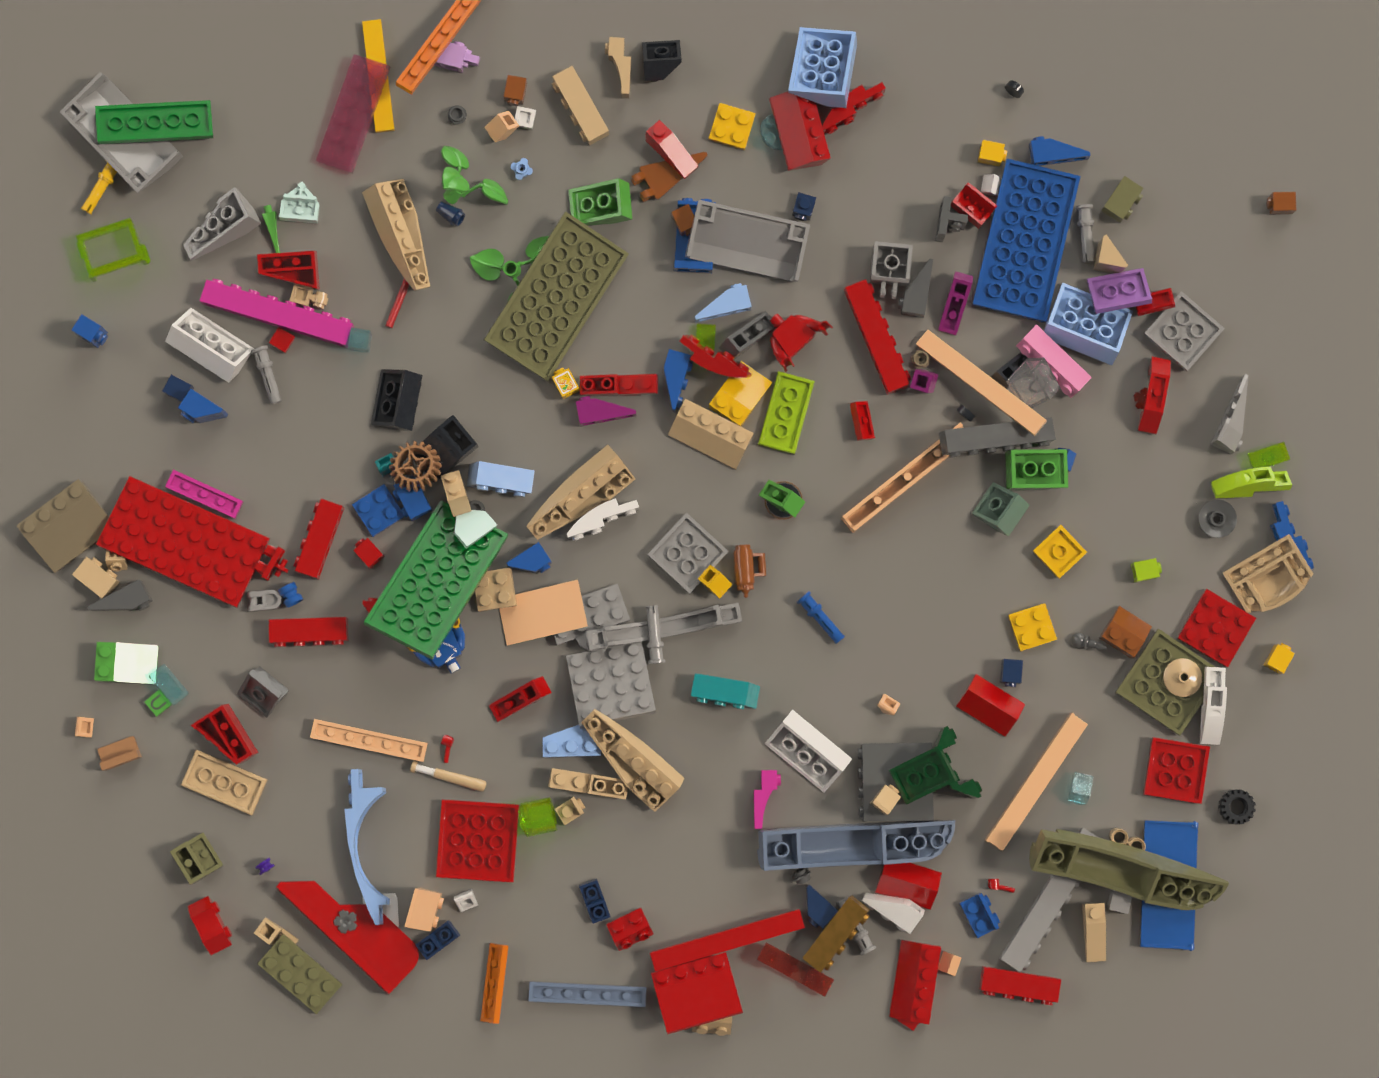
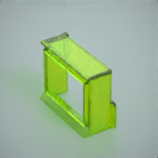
M131 218L76 235L81 258L84 259L89 278L93 282L97 281L96 277L140 262L146 265L151 261L146 246L140 242L134 221ZM128 227L137 254L93 268L85 241Z

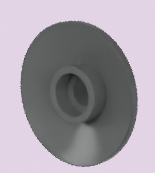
M1212 500L1201 508L1198 520L1201 529L1207 535L1221 538L1229 535L1234 530L1237 523V515L1235 509L1228 502ZM1214 516L1219 517V523L1213 521Z

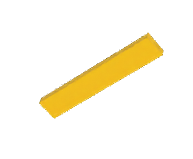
M381 19L362 21L375 132L395 131Z

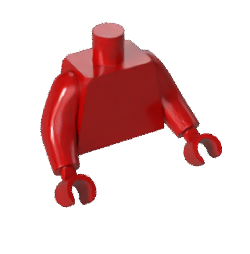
M777 313L770 319V322L777 328L772 333L770 339L773 354L786 372L788 371L787 366H795L791 359L815 337L816 332H822L827 336L826 329H832L833 327L827 321L820 322L803 315H790L784 320Z

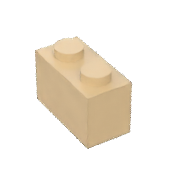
M457 470L441 475L453 517L471 512L460 471Z
M86 557L72 575L99 597L104 598L110 595L120 583L116 579L118 575L110 569L104 570L101 567L102 563L95 557L92 559Z

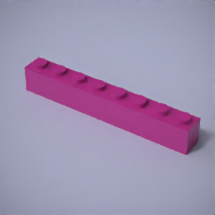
M215 278L212 281L206 280L200 302L203 305L348 348L354 330V325L350 323V319L344 317L336 319L332 317V314L324 311L321 314L314 312L315 309L308 306H303V308L296 307L294 302L285 300V303L278 301L277 297L271 295L263 297L260 296V292L255 290L243 291L241 290L242 287L231 284L227 286L223 284V281Z

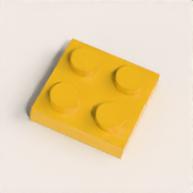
M719 103L709 140L745 150L756 113Z
M1062 525L1058 526L1033 550L1034 554L1058 579L1087 553Z
M1045 603L1008 615L1020 652L1057 640Z

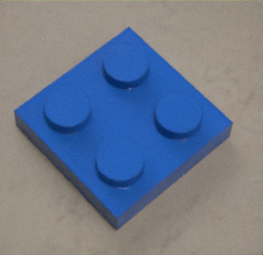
M385 484L352 504L372 537H375L405 517Z

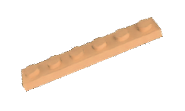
M314 719L310 738L421 762H424L428 743L317 719Z

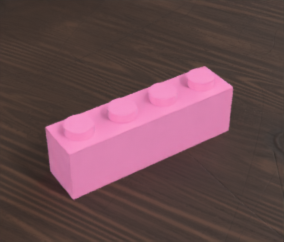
M1037 324L1016 345L1023 355H1026L1037 368L1047 375L1050 381L1054 382L1070 398L1077 394L1092 378Z

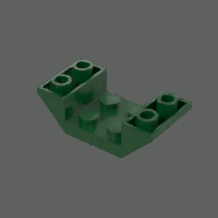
M948 726L941 728L934 747L941 745L942 749L956 744L955 739H957L953 728L949 729ZM946 752L945 755H946V757H947L949 763H952L951 760H950L949 755H948L947 752ZM953 770L958 780L946 785L949 790L974 799L982 797L980 794L982 788L978 781L974 782L973 779H969L958 784V781H960L959 776Z

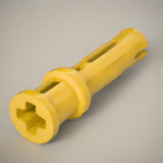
M108 162L102 172L98 173L99 179L81 207L83 211L90 215L107 186L114 182L113 178L117 171Z

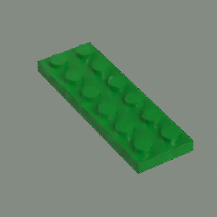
M210 100L95 106L98 144L213 138Z

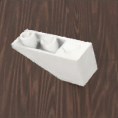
M865 893L862 899L866 907L871 910L875 909L883 919L891 920L899 930L909 934L925 912L919 905L906 898Z

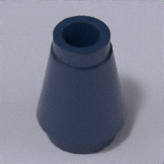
M440 202L436 208V211L452 226L458 227L465 218V213H463L462 209L444 202Z

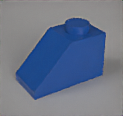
M538 542L507 562V565L513 569L532 573L540 571V573H543L550 568L549 564L552 561Z

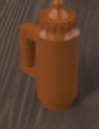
M736 545L733 551L735 584L737 585V590L742 591L744 597L747 598L749 591L754 589V577L766 576L765 553H753L750 545ZM753 557H758L759 573H754Z

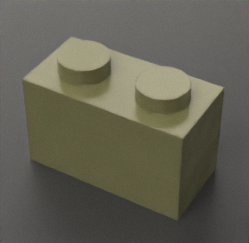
M1124 176L1101 211L1119 223L1123 219L1127 220L1133 212L1130 209L1134 203L1138 204L1143 197L1141 194L1143 187Z

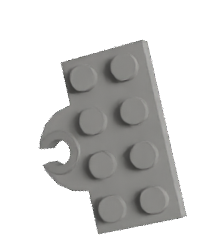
M618 584L582 596L588 626L554 634L558 646L576 640L585 651L596 652V649H589L586 631L615 626L630 621Z

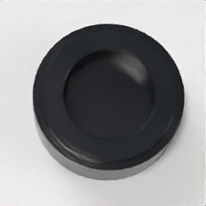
M1010 80L1005 86L1006 91L1015 98H1020L1024 93L1023 87L1016 81Z
M963 405L957 408V412L969 422L976 417Z

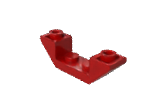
M1151 357L1148 376H1150L1137 431L1157 434L1169 386L1171 360Z

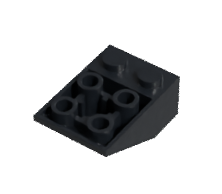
M454 415L444 421L422 441L425 446L431 445V450L435 449L437 451L436 455H439L441 459L439 462L442 467L438 469L441 474L435 475L437 480L478 448V444ZM416 454V455H415V457H417V458H422V457L427 458V457L424 456V455H420V454Z

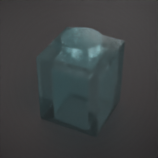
M351 328L348 343L349 349L369 353L372 338L371 331Z

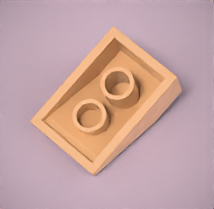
M421 887L415 888L404 927L430 932L433 928H436L439 920L436 914L438 909H442L444 898H441L442 893Z

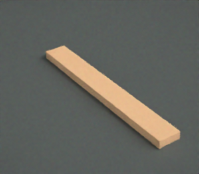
M927 330L916 343L917 347L1035 436L1047 422L1045 418L931 331Z

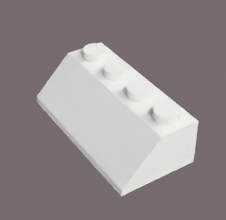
M192 308L171 325L165 342L228 383L240 372L252 354L251 350L254 349Z
M793 710L765 742V745L822 792H825L852 760L851 757Z

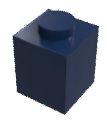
M171 374L162 392L182 402L189 390H193L194 387Z
M1002 659L1000 683H1005V687H1016V684H1021L1023 660Z

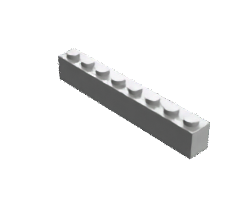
M1080 828L1078 831L1080 834L1097 837L1085 828ZM1051 874L999 959L1019 972L1022 969L1026 970L1031 963V960H1029L1032 953L1036 954L1041 947L1040 940L1043 936L1045 938L1048 936L1052 929L1050 924L1053 920L1057 921L1062 913L1060 908L1063 904L1069 902L1072 897L1070 892L1074 887L1077 888L1081 881Z

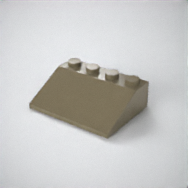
M77 479L16 526L52 571L56 573L98 541L109 519V515L84 482Z

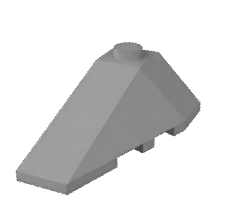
M236 187L216 202L218 204L212 213L209 212L205 216L207 218L201 227H197L184 243L190 260H195L246 235L261 224L254 208Z
M1247 374L1241 377L1210 444L1229 454L1239 451L1243 442L1240 439L1243 434L1249 376Z

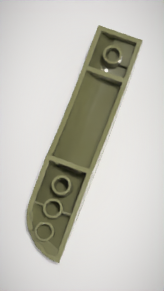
M1041 829L1036 843L1032 842L1030 848L1029 862L1032 871L1085 881L1127 894L1148 904L1179 910L1203 908L1204 904L1212 900L1216 901L1229 885V882L1155 853L1118 842L1056 829V832Z

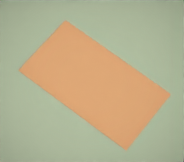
M578 580L516 594L517 606L499 609L507 646L588 626Z

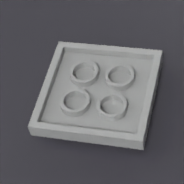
M1181 291L1174 299L1176 307L1164 310L1143 335L1187 372L1225 328Z
M686 512L647 555L690 594L699 585L700 581L698 578L709 565L715 567L729 551Z

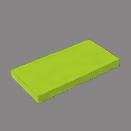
M778 371L758 445L795 455L815 381Z

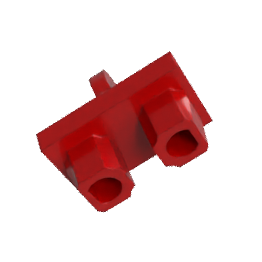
M267 545L263 554L271 558L270 562L267 565L259 560L254 569L262 575L261 577L268 581L276 568L277 570L274 575L277 577L280 576L282 571L288 573L289 570L285 568L288 560L283 558L279 565L285 550L279 546L276 548Z

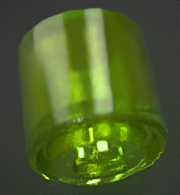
M551 797L520 803V809H518L522 832H525L526 837L558 831Z

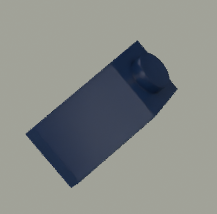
M808 885L806 887L807 915L810 917L808 921L816 928L819 926L824 928L838 910L811 885Z

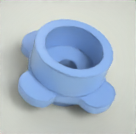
M526 158L511 164V170H514L517 180H522L533 173V169L529 167Z

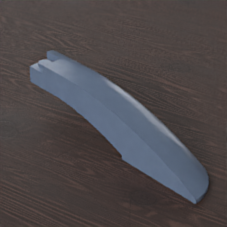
M955 820L858 823L758 830V860L763 871L923 862L940 855L941 851L951 842L955 831Z

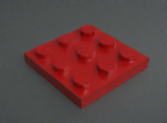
M1205 589L1177 639L1228 668L1255 622L1256 617L1212 591Z
M1152 737L1143 795L1202 804L1210 747Z

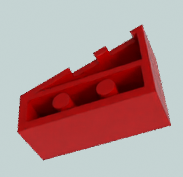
M229 704L221 705L190 725L218 747L236 765L244 763L259 753Z

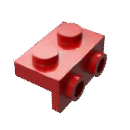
M970 183L964 186L950 205L959 214L968 215V221L978 229L997 207L991 199L987 198Z
M638 908L606 924L619 951L628 949L639 941L647 940L654 934L642 908Z

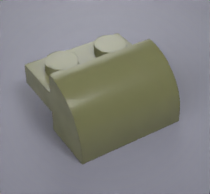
M204 833L170 851L189 885L195 884L223 866Z

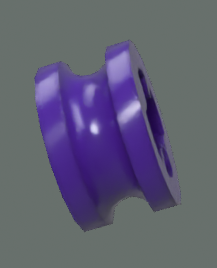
M270 858L255 867L256 870L260 871V876L275 866L270 863Z

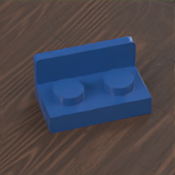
M978 893L959 903L976 938L999 929L998 924L1000 920L995 912H991L989 908L991 902L987 895L983 896L982 893Z

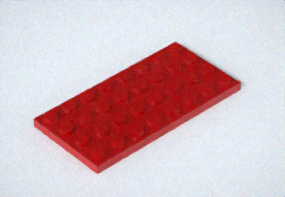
M129 476L96 546L238 608L255 572L254 568L258 561L261 560L270 538Z

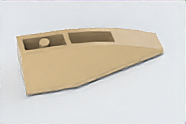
M404 179L372 185L363 191L362 194L386 250L414 291L429 288L430 282L418 217Z
M607 445L560 485L541 506L526 527L538 540L585 515L595 507L610 501L632 483L635 477L619 456Z
M594 709L581 722L626 787L654 812L681 787L684 780L681 774L643 741L606 715Z

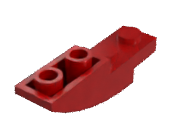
M883 82L868 90H865L861 84L849 92L847 107H834L822 125L824 134L835 132L838 129L837 127L842 124L848 125L852 123L856 117V108L860 110L867 106V102L872 99L874 101L881 99L886 90Z
M692 334L690 336L683 335L679 341L694 352L690 360L709 371L736 378H749L752 376L745 364L741 362L738 364L733 360L735 357L725 351L717 352L714 355V350L708 346L703 347L699 344L700 340Z
M657 374L580 376V395L641 396V394H658Z

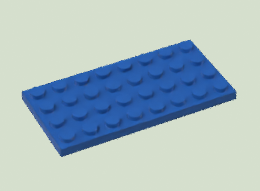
M1006 159L996 201L997 207L993 213L972 305L1044 323L1047 322L1081 176Z

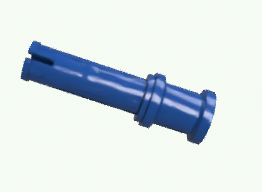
M810 591L797 601V604L803 606L808 612L807 615L813 617L835 644L845 637L822 611V605L812 598Z

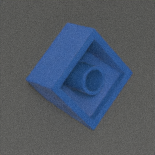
M192 389L189 390L178 407L182 411L181 415L192 423L195 420L199 423H204L228 416L225 410Z

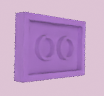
M1143 268L1087 279L1095 314L1152 303L1151 293Z

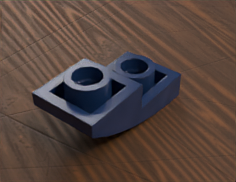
M597 878L580 884L579 888L592 923L610 918L611 916Z
M448 920L418 942L416 947L425 959L428 960L458 938L460 934L450 920Z

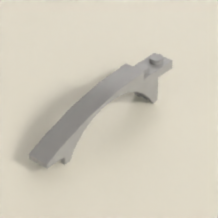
M739 603L724 606L715 605L689 613L660 618V638L742 622ZM648 621L607 626L586 631L590 650L649 640Z

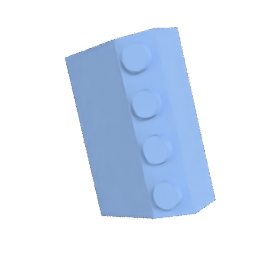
M800 27L788 92L825 106L846 108L857 49L856 32Z
M1062 283L1046 322L1044 332L1057 344L1113 365L1119 354L1133 311L1124 308L1095 314L1090 293Z

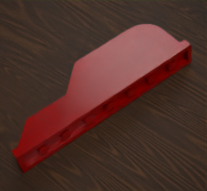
M281 881L276 886V889L388 995L416 966L419 953L415 943L385 914H383V924L375 925L366 904L340 905L315 881ZM342 910L348 911L349 914L354 912L357 915V920L354 921L357 924L356 929L352 931L347 929L346 934L341 933L338 929L339 926L334 925V920L337 916L340 917L339 911Z

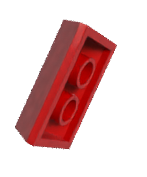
M975 674L956 705L957 708L1004 737L1007 736L1017 722L1025 706L1023 702Z
M913 863L884 864L875 892L886 896L910 899L920 907L931 910L938 893L942 873Z

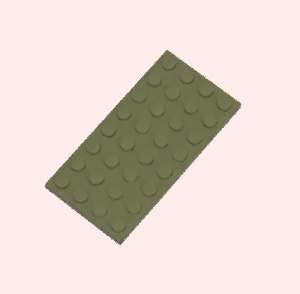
M564 212L485 336L484 341L548 382L629 253L569 213Z

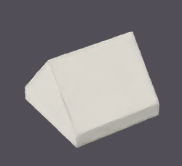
M995 174L983 175L981 193L998 197L1002 178Z
M472 889L454 896V901L460 912L478 905Z

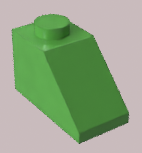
M771 480L767 481L759 494L761 498L793 517L797 516L805 504V501L792 490Z

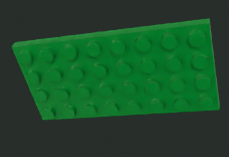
M442 500L435 508L364 621L365 626L432 660L508 538V533L494 528L466 549L454 534L456 516L453 517L449 504Z

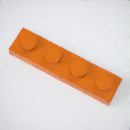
M490 943L480 1021L499 1024L508 945Z

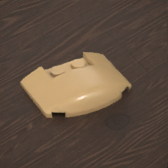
M1290 534L1223 572V575L1247 613H1251V611L1264 612L1287 603L1306 587L1310 577L1312 578L1314 574Z

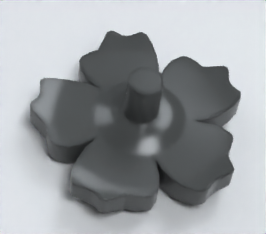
M345 910L339 911L340 917H336L334 925L339 926L340 932L345 934L347 929L349 931L355 930L357 924L354 921L357 920V915L354 912L349 914Z

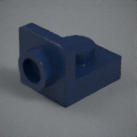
M798 192L792 216H795V219L799 221L810 220L816 197Z

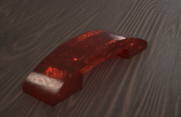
M767 942L757 958L760 962L824 997L834 981L822 972L820 973L813 967Z

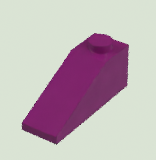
M955 271L938 328L939 331L957 335L973 283V276Z
M590 396L581 397L579 401H576L580 427L637 416L634 409L596 398L591 399Z

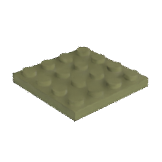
M1157 629L1115 693L1180 736L1203 702L1205 667L1215 666L1162 630ZM1180 658L1195 662L1202 673L1200 688L1194 694L1187 697L1173 695L1167 690L1163 681V674L1167 665ZM1182 674L1181 680L1186 681L1187 675Z

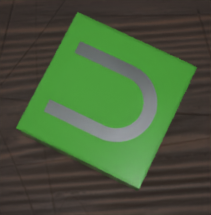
M161 690L155 692L145 701L156 717L172 705Z

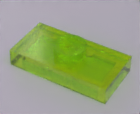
M697 324L696 337L700 340L699 344L703 347L708 346L714 350L716 325Z
M1285 442L1247 454L1252 469L1271 467L1291 460Z

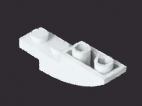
M615 498L595 507L572 526L567 533L568 539L572 538L573 541L584 538L583 535L591 533V535L601 533L602 529L605 528L603 520L607 519V522L617 520L618 516L625 514V516L636 514V510L639 509L637 500L618 506Z
M1205 667L1203 705H1201L1200 744L1220 745L1227 698V687H1225L1226 668Z

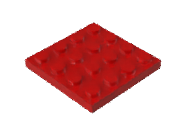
M442 799L436 877L514 882L519 805Z

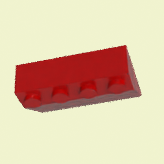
M726 952L651 973L667 1035L743 1013Z

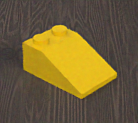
M747 364L745 365L749 368L752 376L749 378L728 377L709 403L711 410L741 427L773 383Z

